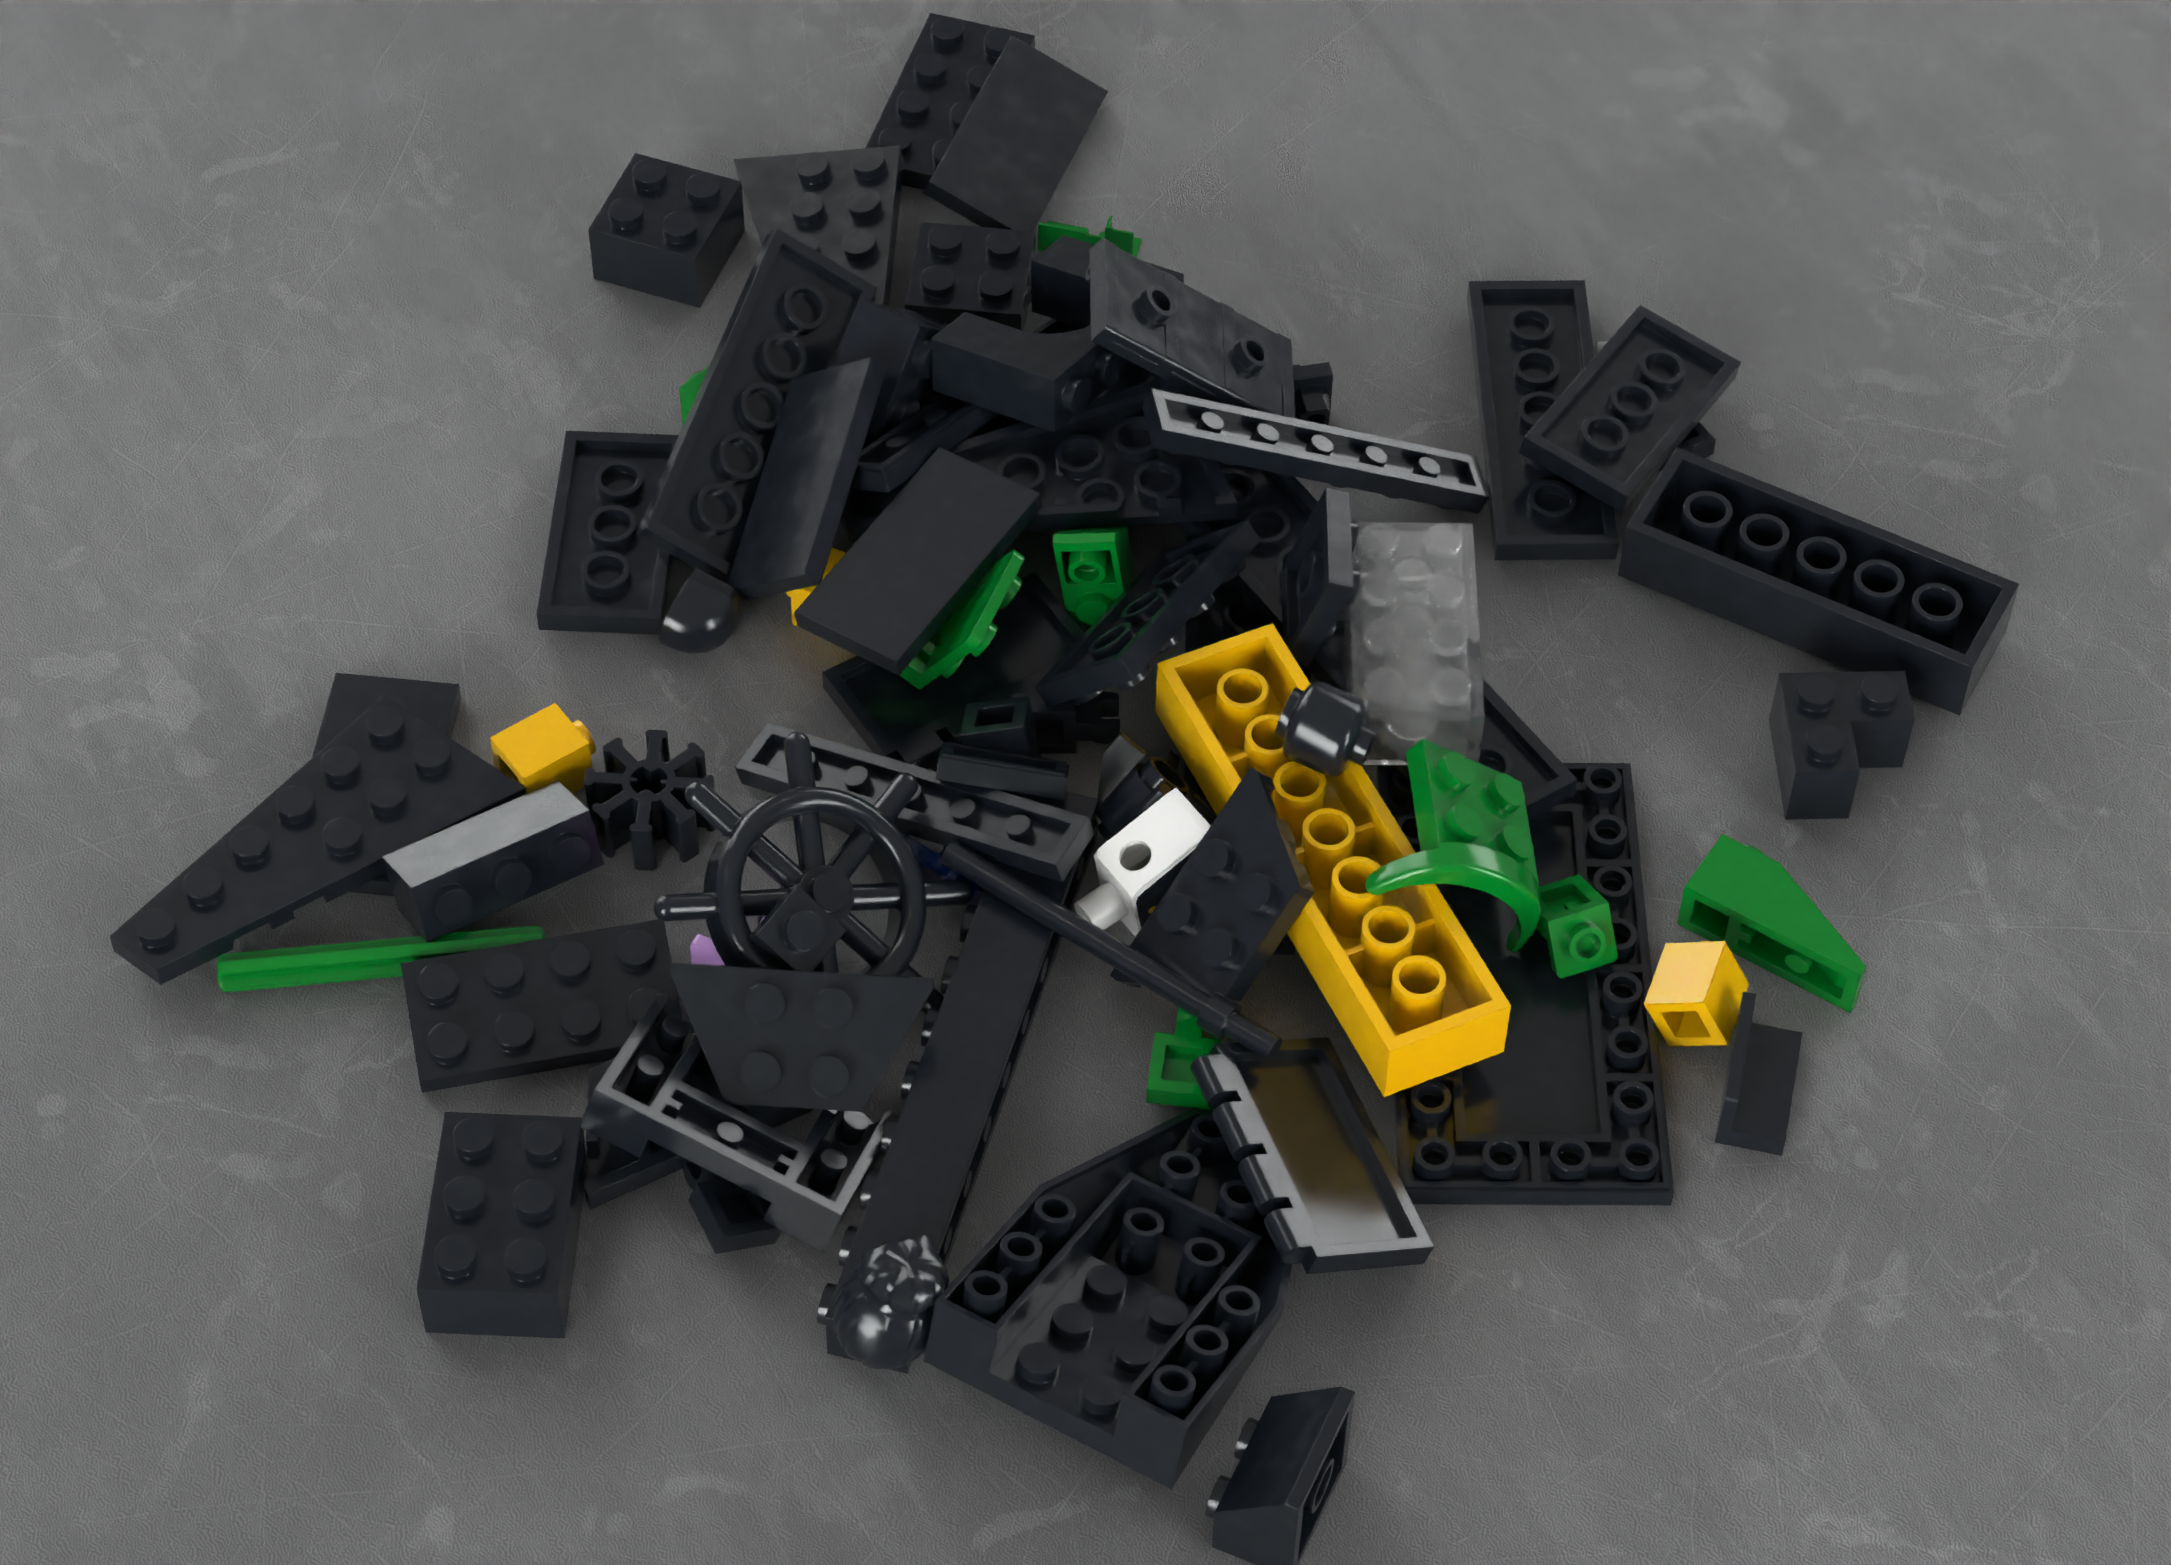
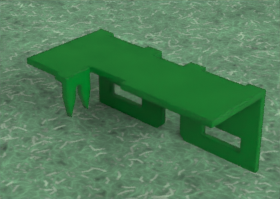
M1111 215L1105 226V231L1100 232L1099 236L1089 234V230L1084 227L1053 221L1038 223V250L1044 251L1064 235L1095 245L1104 238L1115 244L1117 248L1136 257L1142 239L1134 237L1133 232L1113 229V223H1111L1113 216Z

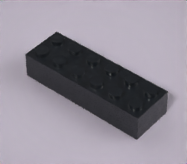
M1678 447L1674 450L1626 526L1618 575L1850 671H1905L1911 696L1957 715H1960L2006 633L2019 584Z

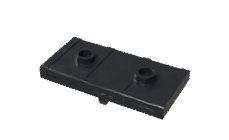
M1104 238L1089 249L1090 264L1086 271V282L1090 284L1091 341L1163 378L1164 391L1180 394L1186 390L1201 399L1295 418L1291 339L1234 311L1232 307L1204 295L1180 282L1173 275L1163 270L1160 271L1117 248L1115 244Z

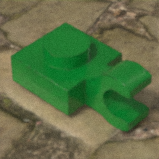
M1179 1007L1175 1034L1155 1032L1146 1089V1103L1213 1110L1208 1107L1190 1066L1197 1058L1209 1055L1213 1045L1221 1044V1040L1203 1037L1204 1030L1197 1026L1198 1018Z

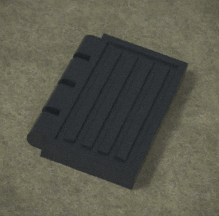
M1033 572L1020 578L1022 579V584L1014 598L1004 609H998L992 620V623L998 629L987 648L977 657H974L972 654L965 656L960 666L949 678L946 679L939 675L919 690L901 676L857 655L823 671V688L873 753L928 769L938 764L942 744L945 742L962 744L960 733L966 704L1012 698V693H1038L1035 689L1038 682L1082 637L1084 632L1037 574Z
M1329 1037L1282 1040L1277 1054L1270 1061L1265 1060L1239 1043L1214 1044L1209 1055L1201 1056L1192 1062L1190 1069L1208 1107L1215 1109L1213 1111V1118L1233 1159L1241 1161L1238 1165V1170L1259 1214L1267 1215L1263 1221L1284 1264L1302 1263L1306 1274L1425 1263L1434 1245Z

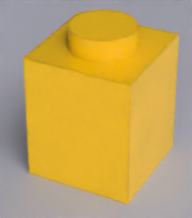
M556 703L490 737L494 767L526 787V794L556 781L564 785L572 794L585 788V772L588 768H592L591 755L596 753L595 743L585 725L579 720L571 722Z
M1725 941L1665 943L1645 998L1644 1006L1668 1047L1728 1045L1737 1021L1742 993L1747 992L1749 983Z

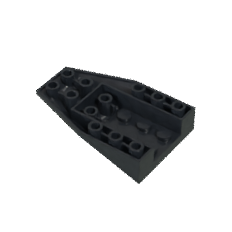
M1193 1107L1039 1185L936 1299L924 1362L1172 1489L1280 1319L1292 1264H1284L1263 1222L1267 1215L1259 1214L1238 1170V1165L1241 1161L1233 1159L1213 1115Z

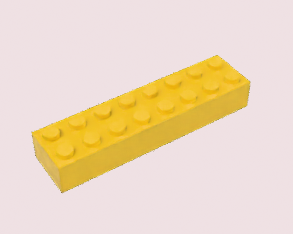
M1273 623L1158 662L1155 712L1216 815L1218 816L1250 767L1272 778L1275 789L1270 792L1275 809L1279 818L1289 823L1296 842L1295 853L1297 860L1305 866L1314 889V894L1287 932V935L1383 1097L1504 1052L1511 1004L1436 884L1408 886L1380 895H1373L1365 888L1368 876L1374 871L1394 860L1416 852L1363 767L1350 762L1345 772L1339 776L1331 777L1290 760L1284 755L1282 751L1283 738L1275 735L1279 718L1294 688L1304 691L1310 682Z

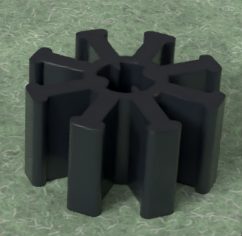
M664 730L646 731V759L637 761L623 747L622 739L615 738L603 746L606 772H595L593 768H588L585 772L584 787L587 808L590 811L593 825H595L600 851L606 857L612 858L615 855V850L631 841L634 867L637 870L653 871L657 868L655 855L656 840L665 839L679 853L680 861L687 862L699 854L697 827L706 828L709 832H713L716 829L691 807L685 799V789L694 781H702L715 791L714 777L707 775L705 752L696 743L690 742L687 745L688 749L670 760L668 733Z

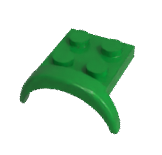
M1422 738L1406 752L1420 852L1407 855L1380 867L1368 876L1365 888L1373 895H1380L1388 891L1414 885L1450 884L1470 887L1489 893L1504 901L1517 915L1515 925L1509 933L1506 943L1507 950L1516 953L1533 935L1541 915L1540 887L1522 782L1506 773H1500L1464 757L1456 751H1451Z

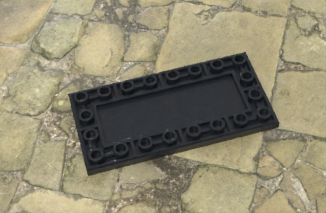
M1377 762V791L1416 853L1420 852L1411 784L1392 762ZM1563 763L1577 778L1575 796L1528 820L1539 887L1579 874L1609 902L1618 958L1615 962L1566 978H1559L1552 970L1547 940L1536 929L1527 943L1518 952L1512 953L1507 950V938L1515 925L1517 915L1504 901L1478 889L1459 885L1436 884L1511 1004L1504 1052L1393 1094L1398 1175L1413 1204H1672L1674 1189L1658 1030L1644 1006V1001L1652 982L1631 763Z

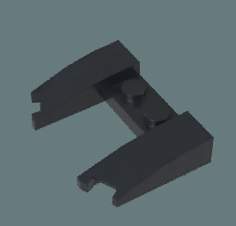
M658 993L595 1087L579 1127L639 1158L650 1141L678 1156L688 1159L737 1186L770 1201L771 1204L763 1219L764 1221L825 1252L881 1149L882 1135L889 1116L897 1114L890 1110L884 1113L880 1120L873 1123L863 1112L823 1110L804 1143L686 1084L704 1052L691 1021L665 1017L667 994Z

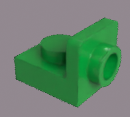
M1579 874L1540 886L1541 915L1536 930L1547 940L1552 970L1559 978H1566L1617 960L1618 953L1609 902Z

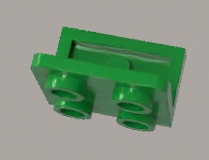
M1013 549L998 560L899 676L920 690L939 675L946 679L949 678L968 654H972L974 657L979 656L987 648L997 632L998 627L992 623V620L998 609L1002 610L1010 603L1022 584V579L1016 575L1025 557Z

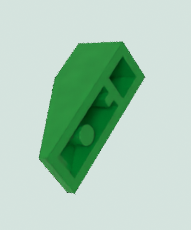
M1722 834L1686 883L1677 924L1709 941H1725L1732 953L1851 1013L1857 1004L1866 965L1779 862L1767 857L1762 851L1751 845H1744Z

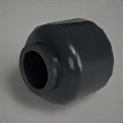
M1315 681L1309 684L1304 691L1294 688L1281 713L1275 735L1283 738L1282 751L1288 759L1327 776L1336 777L1345 772L1350 762L1360 766L1364 764L1378 730L1367 725L1370 707L1364 699L1325 682Z

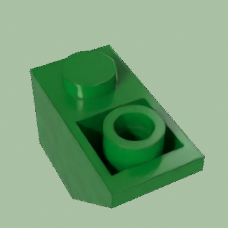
M1127 527L1065 529L1053 535V549L1065 610L1078 625H1093L1133 582L1134 564Z

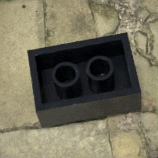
M463 1112L444 1113L417 1282V1294L426 1333L565 1338L584 1198V1176H586L587 1150L584 1130L579 1127L582 1117Z

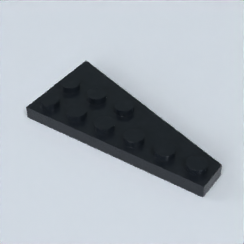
M383 695L111 934L110 939L113 950L162 985L232 950L235 939L267 923L272 929H275L295 919L294 910L320 897L329 902L386 874L387 871L382 856L526 795V787Z

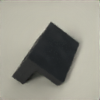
M1743 992L1732 1038L1715 1143L1782 1156L1803 1032L1752 1023L1756 994Z

